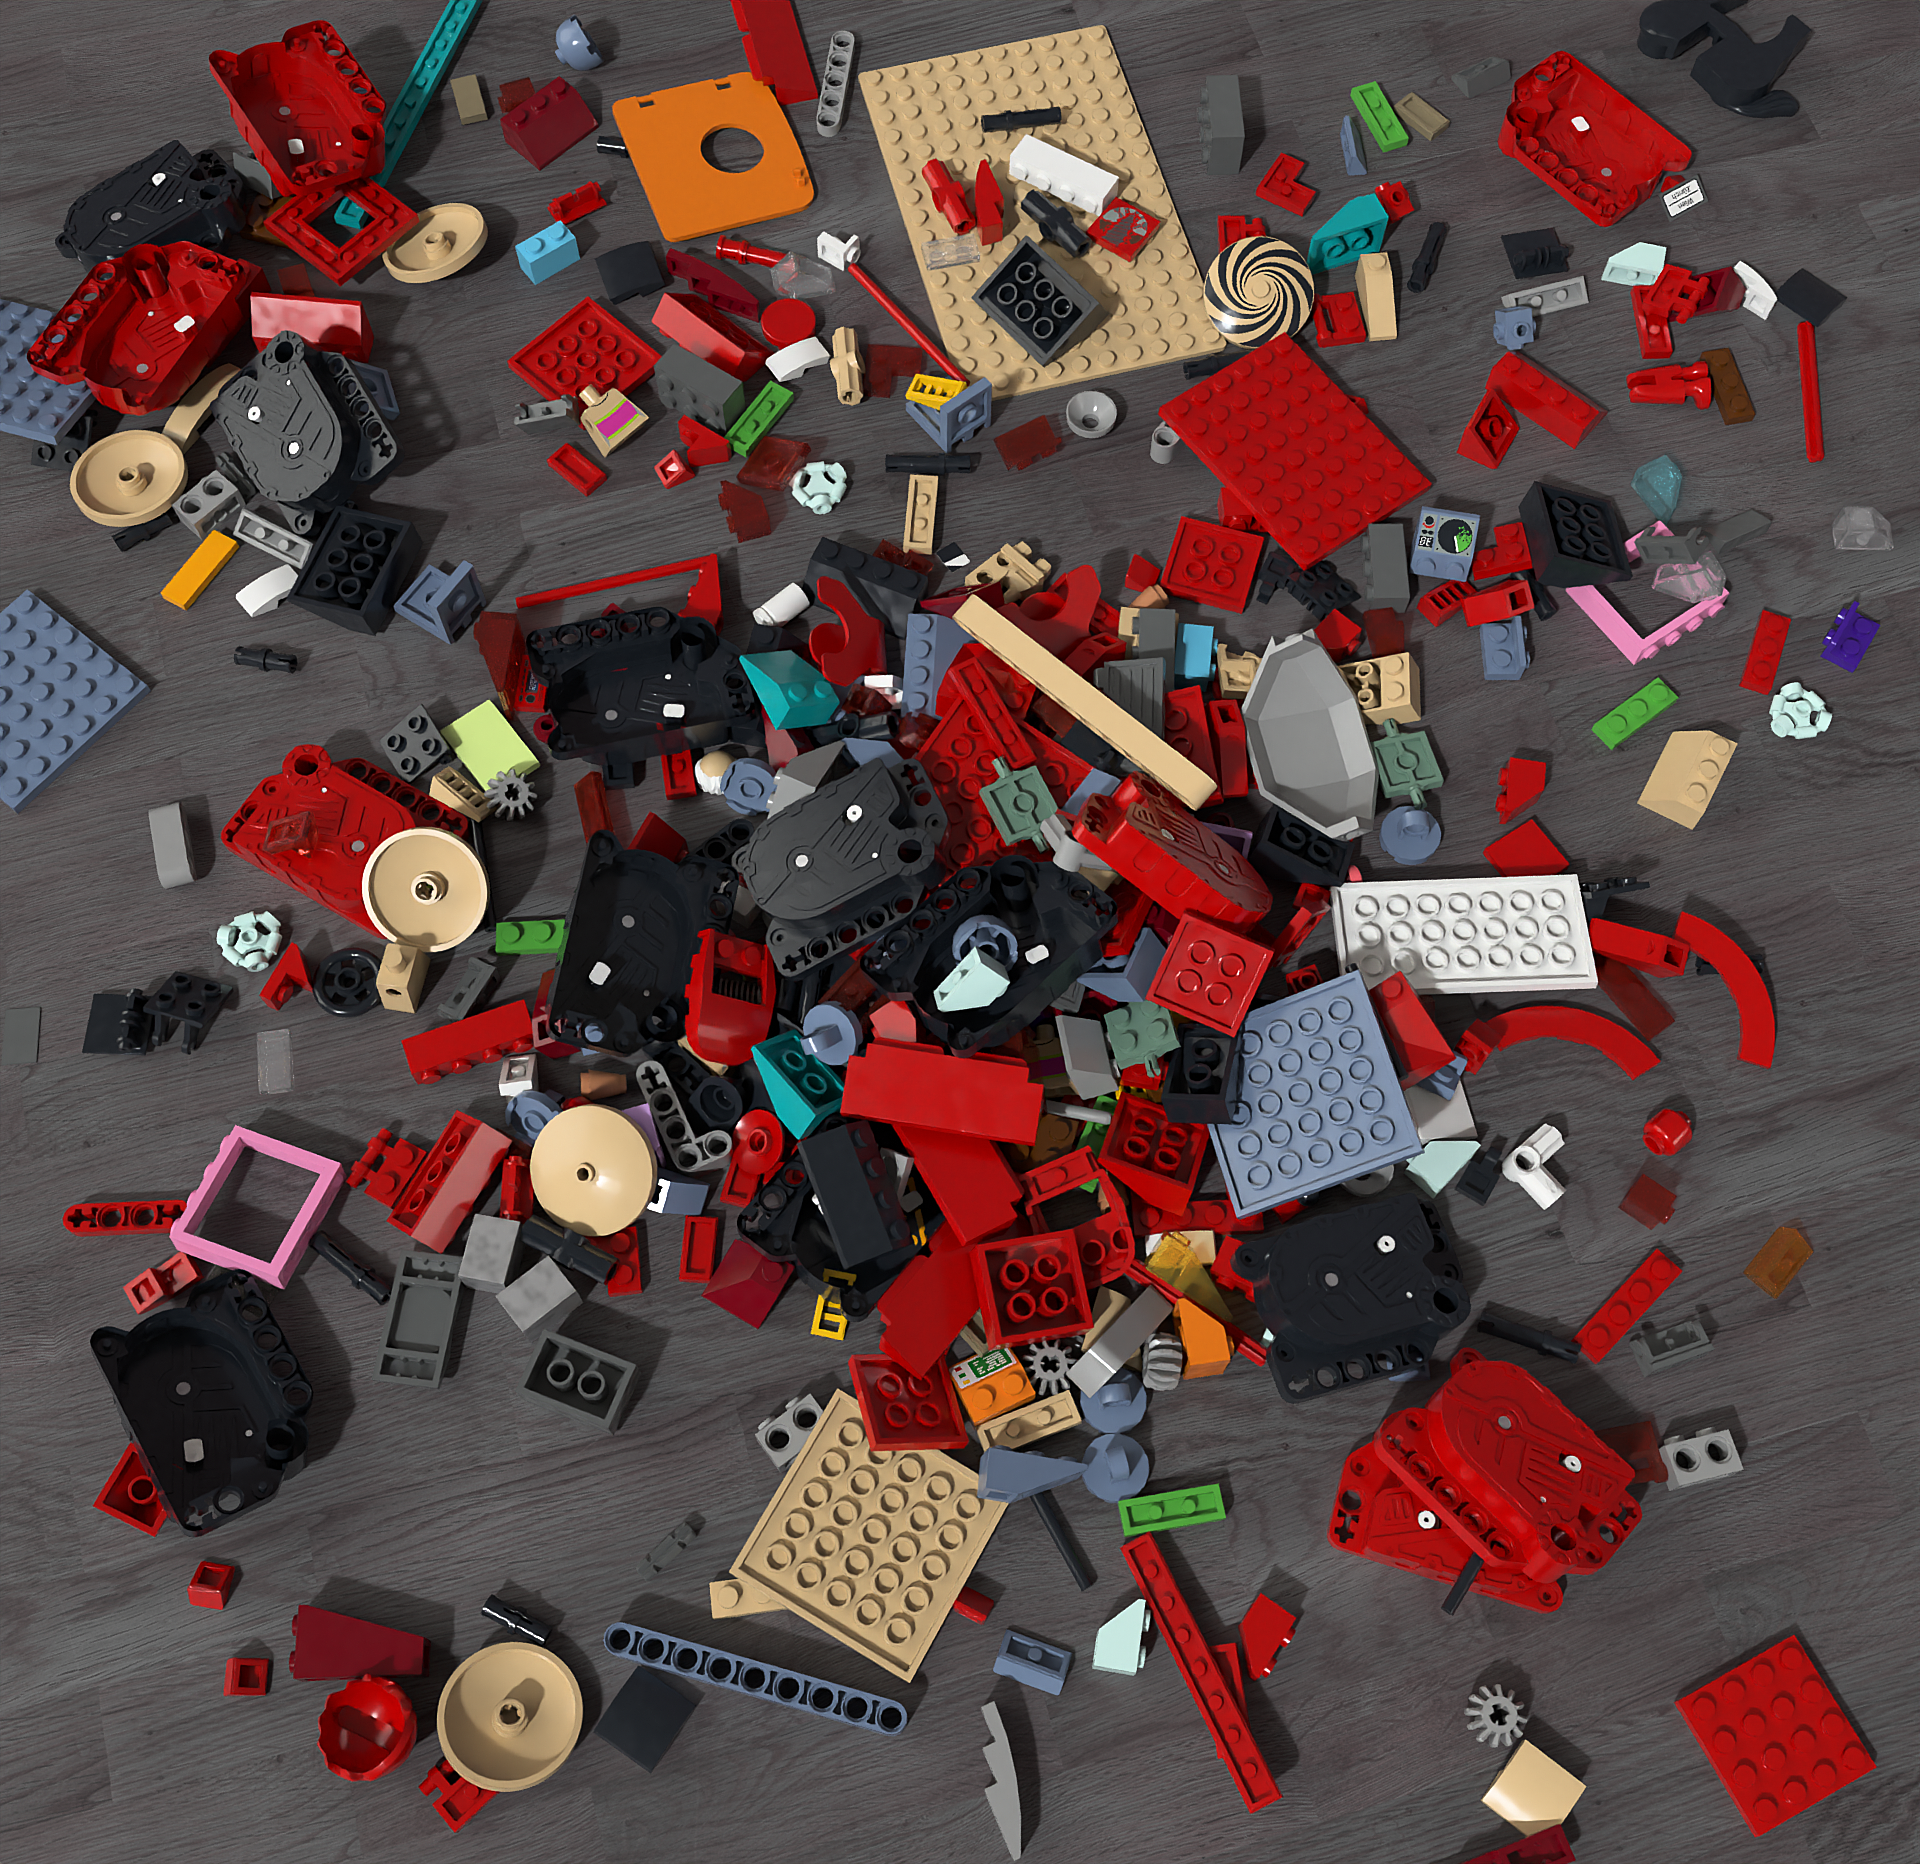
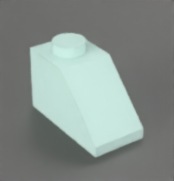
M1639 242L1610 257L1601 280L1630 286L1654 285L1663 270L1667 247Z
M975 946L933 993L937 1007L942 1012L989 1006L996 997L1004 994L1010 980L1004 965Z
M1430 1141L1424 1148L1425 1153L1406 1160L1410 1164L1404 1174L1434 1199L1472 1158L1481 1145L1477 1141Z

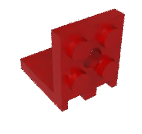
M1321 899L1302 906L1278 938H1275L1259 923L1252 929L1247 937L1275 949L1266 971H1269L1272 966L1276 968L1282 962L1286 964L1329 911L1331 908L1329 904Z

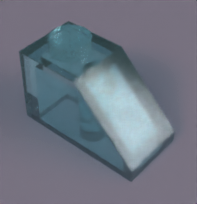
M1665 454L1639 467L1630 485L1655 517L1664 525L1668 524L1676 509L1682 474L1676 464L1672 463Z

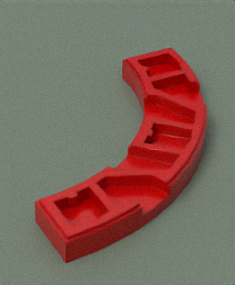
M1683 911L1680 912L1672 939L1689 945L1690 951L1706 962H1709L1722 976V980L1736 1002L1740 1016V1043L1737 1060L1765 1069L1771 1068L1775 1046V1022L1771 1001L1759 972L1742 949L1726 934L1696 916Z
M1563 1006L1525 1007L1506 1012L1484 1022L1503 1036V1039L1497 1046L1500 1052L1521 1042L1536 1040L1541 1037H1557L1560 1040L1572 1041L1582 1045L1585 1043L1602 1051L1601 1054L1622 1068L1632 1080L1637 1079L1661 1062L1643 1042L1623 1027L1606 1018L1580 1009Z

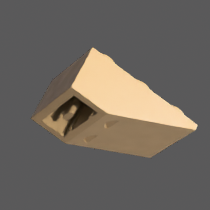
M1409 652L1337 666L1357 697L1364 724L1383 725L1385 720L1389 719L1390 721L1391 718L1395 719L1396 725L1421 720L1419 667Z

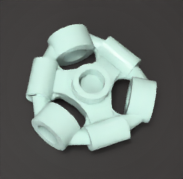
M824 461L806 463L807 466L801 469L794 468L789 478V486H792V495L803 507L809 506L816 514H826L831 511L832 505L835 502H840L847 488L844 483L847 476L839 463L836 462L830 465L824 464ZM826 471H827L829 477L831 478V480L834 482V484L830 483V482L824 477L823 474H824ZM806 474L810 475L809 483L806 487H802Z
M1798 682L1783 686L1780 694L1774 696L1769 711L1773 716V721L1771 722L1773 732L1780 737L1790 735L1796 739L1816 737L1818 732H1825L1830 724L1832 713L1827 712L1824 707L1826 703L1813 691H1806ZM1803 697V700H1800V701H1797V702H1791V701H1795V700H1798V699H1800V698ZM1812 711H1818L1819 713L1814 724L1811 725L1810 714Z
M252 911L234 917V921L228 925H221L217 933V943L223 948L222 955L236 967L244 966L250 972L262 971L269 966L268 961L272 955H277L282 940V935L279 934L281 924L268 911H265L263 914H255ZM259 921L271 933L263 935L255 929L256 923ZM236 929H240L239 939L236 945H234L237 935ZM257 949H263V950H264V952H253V953L248 954V955L246 956L247 953H249V952H251V951H253V950H257Z

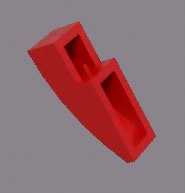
M986 159L980 162L975 183V222L982 246L1002 241L1003 221L1001 218H1003L1004 198Z

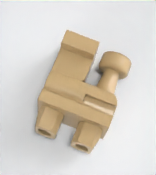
M1023 541L1013 547L1006 544L1001 548L1000 552L994 554L965 577V586L1000 581L1001 588L1004 586L1008 589L1003 594L1005 604L1009 602L1014 603L1018 599L1024 601L1030 595L1043 591V583L1051 573V565L1041 558L1032 565L1028 561L1032 557V551Z

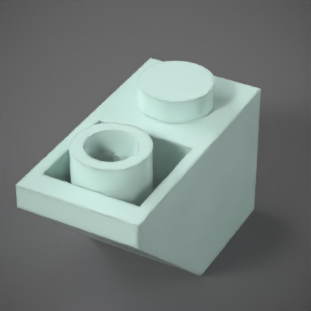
M1138 1599L1098 1630L1092 1669L1134 1676L1137 1667L1143 1668L1146 1646H1140L1142 1631L1148 1632L1151 1613L1150 1610H1145L1146 1600Z

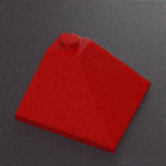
M1121 1091L1097 1162L1149 1204L1183 1216L1192 1194L1209 1138V1128L1207 1124L1168 1122L1162 1105Z

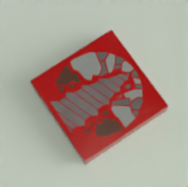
M1115 197L1088 228L1086 235L1094 243L1131 262L1160 228L1161 221Z

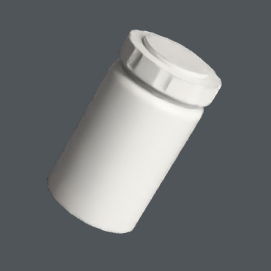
M791 583L760 608L756 609L753 612L754 618L758 624L781 628L809 607V601L801 588L795 583Z

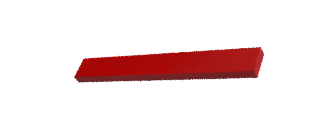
M1149 1531L1120 1547L1250 1814L1283 1798L1284 1796L1152 1532Z

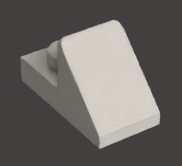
M536 1054L504 1058L499 1089L501 1096L506 1095L507 1103L522 1091L534 1090L539 1092Z

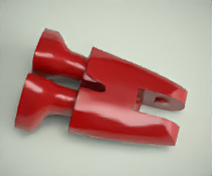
M1696 361L1689 367L1681 368L1679 364L1633 372L1626 377L1627 387L1631 389L1629 392L1630 402L1682 405L1685 401V396H1691L1698 409H1708L1711 402V379L1707 377L1708 365L1705 361Z

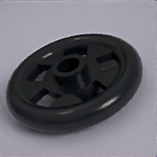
M344 948L331 953L318 965L313 976L312 991L316 1002L324 1011L337 1017L351 1018L367 1013L381 1000L376 980L382 961L372 952L362 948ZM355 960V967L342 969V962ZM371 968L375 977L366 981L362 971ZM328 974L336 975L334 986L325 985ZM350 980L356 981L353 986L346 987L347 982ZM364 989H367L370 994L359 1002L355 997L360 995ZM337 993L347 998L343 1005L332 1001Z

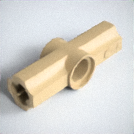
M843 326L836 329L835 334L832 336L834 358L830 359V367L837 382L838 399L842 404L853 406L860 403V399L864 396L861 374H864L866 369L863 358L859 353L857 333L853 328L849 329Z

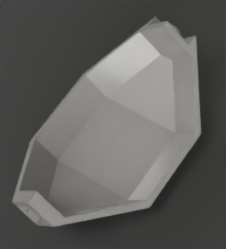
M1312 628L1303 633L1290 635L1285 640L1272 635L1240 710L1245 725L1246 747L1260 795L1332 839L1348 841L1373 831L1379 770L1355 693Z

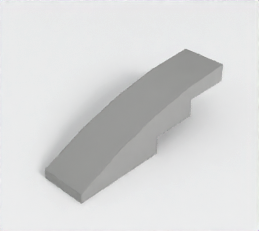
M993 1701L981 1707L982 1714L994 1740V1743L983 1747L982 1750L996 1781V1784L984 1789V1792L1013 1861L1021 1858V1811L1017 1777L1008 1738L996 1704Z

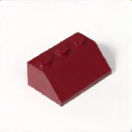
M560 76L500 119L505 142L539 171L599 128L596 119L578 91Z

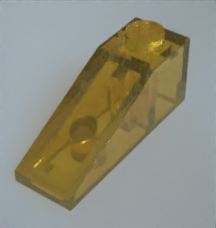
M1165 1230L1144 1261L1145 1269L1230 1323L1233 1316L1195 1251L1189 1246L1192 1241L1176 1230L1173 1234Z

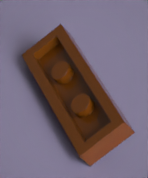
M1729 348L1702 352L1699 360L1705 361L1708 365L1707 377L1711 379V390L1725 425L1752 421L1756 414Z

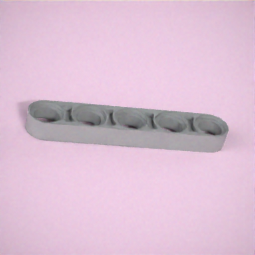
M845 30L836 32L831 38L817 111V131L825 137L835 136L841 128L855 52L854 36ZM841 41H846L850 43L846 47H840L837 45V43ZM836 61H844L846 63L841 67L833 65ZM834 80L842 82L840 86H832L829 83ZM835 100L839 102L836 106H828L825 104L827 101ZM826 120L834 121L835 124L832 126H824L822 125V122Z

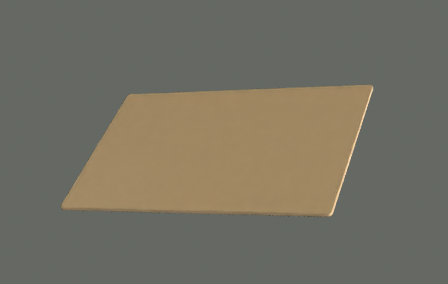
M1098 25L863 72L858 75L863 97L947 357L970 381L968 387L985 377L992 384L991 401L1225 350V339L1213 328L1207 317L1203 302L1204 283L1105 26ZM1057 106L1061 109V124L1018 128L1008 133L1006 130L987 133L982 131V115L1004 113L1005 110L1020 112ZM1026 134L1118 176L1117 197L1161 221L1160 228L1131 262L1126 261L1093 241L1084 256L1074 258L1057 241L1050 242L1042 236L1038 224L1021 209V202L1026 194L1033 189L1042 193L1057 208L1060 206L1065 207L1071 213L1074 224L1085 234L1099 216L1089 213L1070 202L1063 201L1061 198L1042 191L1038 187L1009 174L1010 155ZM937 158V160L944 162L953 180H958L962 185L966 203L975 218L977 171L981 160H987L1004 198L1003 218H1001L1003 221L1002 241L982 246L977 233L976 222L969 233L964 235L954 233L944 213L937 211L932 199V191L922 175V168L928 161ZM1026 235L1109 313L1088 337L1045 368L971 298Z

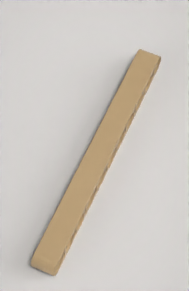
M972 594L952 616L954 621L967 633L1193 810L1197 811L1216 790V783L1207 774L976 595Z

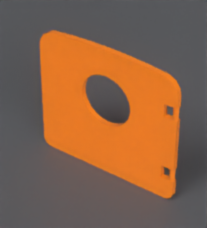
M740 72L716 80L709 79L660 90L641 97L625 98L616 101L612 106L614 119L663 237L669 242L684 241L799 213L808 209L813 202L814 189L786 117L770 88L763 86L762 81H755L752 78L751 72ZM730 84L731 86L722 90L717 89V86ZM650 101L654 103V105L643 108L639 105ZM738 128L753 134L762 144L764 154L761 161L754 168L741 173H727L715 169L706 162L701 153L703 141L708 135L719 129Z

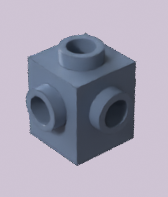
M1520 305L1495 310L1496 323L1493 326V334L1498 344L1507 346L1508 350L1523 348L1524 343L1534 342L1533 334L1536 331V323L1532 317V308Z

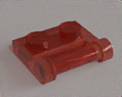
M861 956L818 1001V1004L825 1001H837L841 1003L838 1006L843 1007L847 1012L851 1010L855 1013L877 989L866 980L860 968ZM884 994L859 1019L863 1038L868 1034L867 1029L873 1024L869 1016L892 1001Z
M1651 1421L1594 1431V1434L1610 1449H1613L1626 1462L1647 1458L1649 1467L1635 1470V1477L1628 1485L1654 1481L1658 1484L1668 1481V1471L1664 1462H1662Z

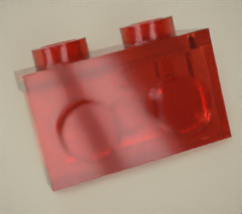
M1045 415L1010 430L993 440L1007 469L1010 470L1017 467L1018 471L1032 465V459L1041 455L1042 459H1045L1058 452L1056 447L1063 442L1061 437L1055 438Z

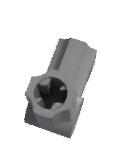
M1053 814L1051 817L1043 820L1040 829L1044 833L1045 839L1056 852L1053 862L1057 866L1071 872L1079 871L1080 867L1108 871L1112 869V867L1075 839L1072 834V826L1064 815Z

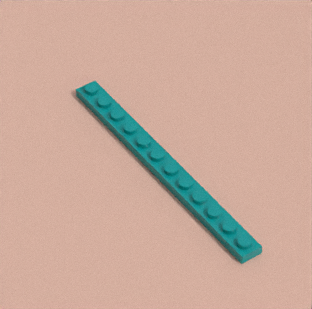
M483 0L449 1L383 124L385 131V166L381 173L369 177L382 188H384ZM344 196L334 218L338 224L361 230L369 213Z

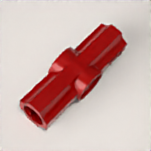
M937 158L928 161L922 168V175L932 191V199L937 211L944 213L954 233H959L960 235L969 233L975 226V218L966 203L962 185L958 180H953L943 161H939Z

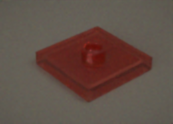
M764 436L736 478L740 484L783 492L811 452V448L808 443Z

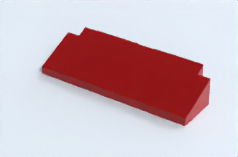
M730 0L738 29L741 32H748V35L743 36L742 43L752 78L755 81H762L763 86L775 84L776 100L779 106L818 99L817 88L790 0Z
M878 1037L873 1040L872 1044L867 1043L865 1057L849 1055L840 1113L844 1117L1035 1147L1044 1104V1085L1029 1082L1030 1068L1027 1067L1026 1061L1021 1058L977 1052L969 1058H958L945 1055L943 1048L940 1046Z
M892 1124L908 1154L914 1158L915 1166L962 1247L1001 1236L1007 1232L1018 1217L1013 1207L1016 1206L1024 1195V1188L995 1140Z
M1015 1207L1013 1209L1018 1217L1004 1235L962 1247L950 1224L946 1221L929 1242V1249L933 1252L929 1258L924 1255L916 1256L878 1300L877 1309L881 1313L880 1320L889 1326L881 1335L879 1349L920 1381H922L980 1310L969 1252L978 1244L1033 1236L1031 1224Z

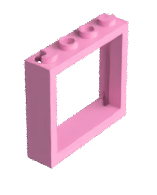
M1660 520L1650 526L1656 527L1655 532L1651 536H1675ZM1644 530L1623 543L1629 563L1641 556L1634 541L1636 538H1640ZM1699 561L1696 564H1672L1705 600L1645 639H1642L1594 588V585L1566 588V592L1633 665L1644 658H1653L1659 652V648L1665 644L1668 647L1679 640L1682 633L1687 630L1689 632L1694 631L1703 623V619L1708 616L1714 618L1720 610L1725 608L1723 603L1729 595V592Z
M235 1125L231 1134L224 1137L220 1146V1152L215 1161L210 1162L206 1167L204 1179L200 1186L190 1194L187 1208L181 1218H177L174 1221L169 1237L178 1251L230 1270L243 1269L249 1272L254 1279L285 1289L308 1248L310 1239L318 1230L343 1185L346 1174L342 1164ZM245 1147L320 1174L271 1263L194 1236L196 1229Z

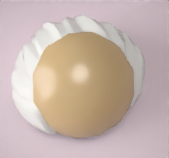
M720 750L708 753L694 766L693 772L697 785L704 792L716 793L717 795L724 794L720 790L721 778L727 767L737 759L728 752Z

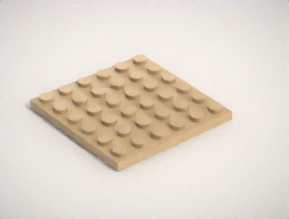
M837 1388L736 1558L729 1573L897 1677L910 1683L1009 1503L977 1498L979 1475L938 1449L871 1452L858 1400Z

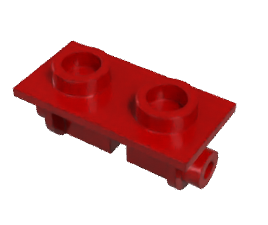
M589 181L588 184L575 189L576 194L574 195L569 192L561 197L553 198L552 203H549L547 209L555 221L561 220L565 225L607 205L599 193L601 188L598 182L592 183Z
M509 1156V1159H503L499 1218L519 1221L524 1225L527 1219L533 1215L534 1189L530 1174L531 1159H523L522 1156Z

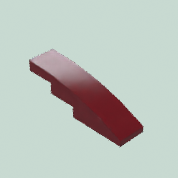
M672 248L669 249L666 255L669 274L686 279L689 290L708 296V302L712 307L759 323L761 320L759 301L743 286L713 266Z
M1556 1824L1458 1864H1568L1576 1859L1561 1825Z

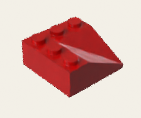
M963 644L949 668L976 656L1009 712L1028 723L1040 689L983 644ZM949 668L937 692L935 715L941 717L945 716L960 694L948 674Z
M1401 971L1369 990L1409 1074L1407 1079L1400 1081L1403 1091L1457 1059L1413 985Z
M1073 1229L978 1244L969 1252L989 1351L1084 1335L1094 1328Z

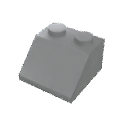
M1066 1015L1055 1016L1066 1070L1082 1100L1119 1090L1117 1078L1121 1077V1070L1116 1063V1059H1112L1111 1050L1113 1048L1109 1033L1104 1031L1100 1021Z

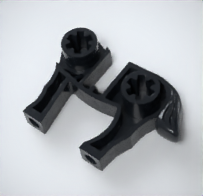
M1661 0L1650 4L1644 9L1639 19L1641 30L1637 39V45L1640 51L1650 58H1668L1672 60L1705 37L1711 36L1713 38L1711 44L1713 46L1697 57L1690 76L1710 95L1715 104L1739 115L1752 118L1792 117L1796 114L1799 105L1788 92L1772 90L1767 93L1773 81L1783 74L1789 61L1803 49L1811 32V29L1792 14L1787 17L1781 32L1775 38L1754 45L1732 21L1723 15L1746 4L1748 0Z

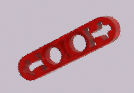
M183 1200L76 1204L68 1208L64 1213L63 1225L72 1234L80 1237L170 1233L175 1220L170 1217L163 1218L162 1209L167 1216L178 1215L179 1209L184 1212L187 1208V1203ZM148 1209L153 1210L154 1218L151 1223L144 1226L139 1225L138 1217L140 1213ZM113 1211H120V1222L113 1227H107L105 1224L106 1216ZM81 1214H83L88 1219H96V1224L92 1221H82L79 1227L74 1223V1220L80 1219Z

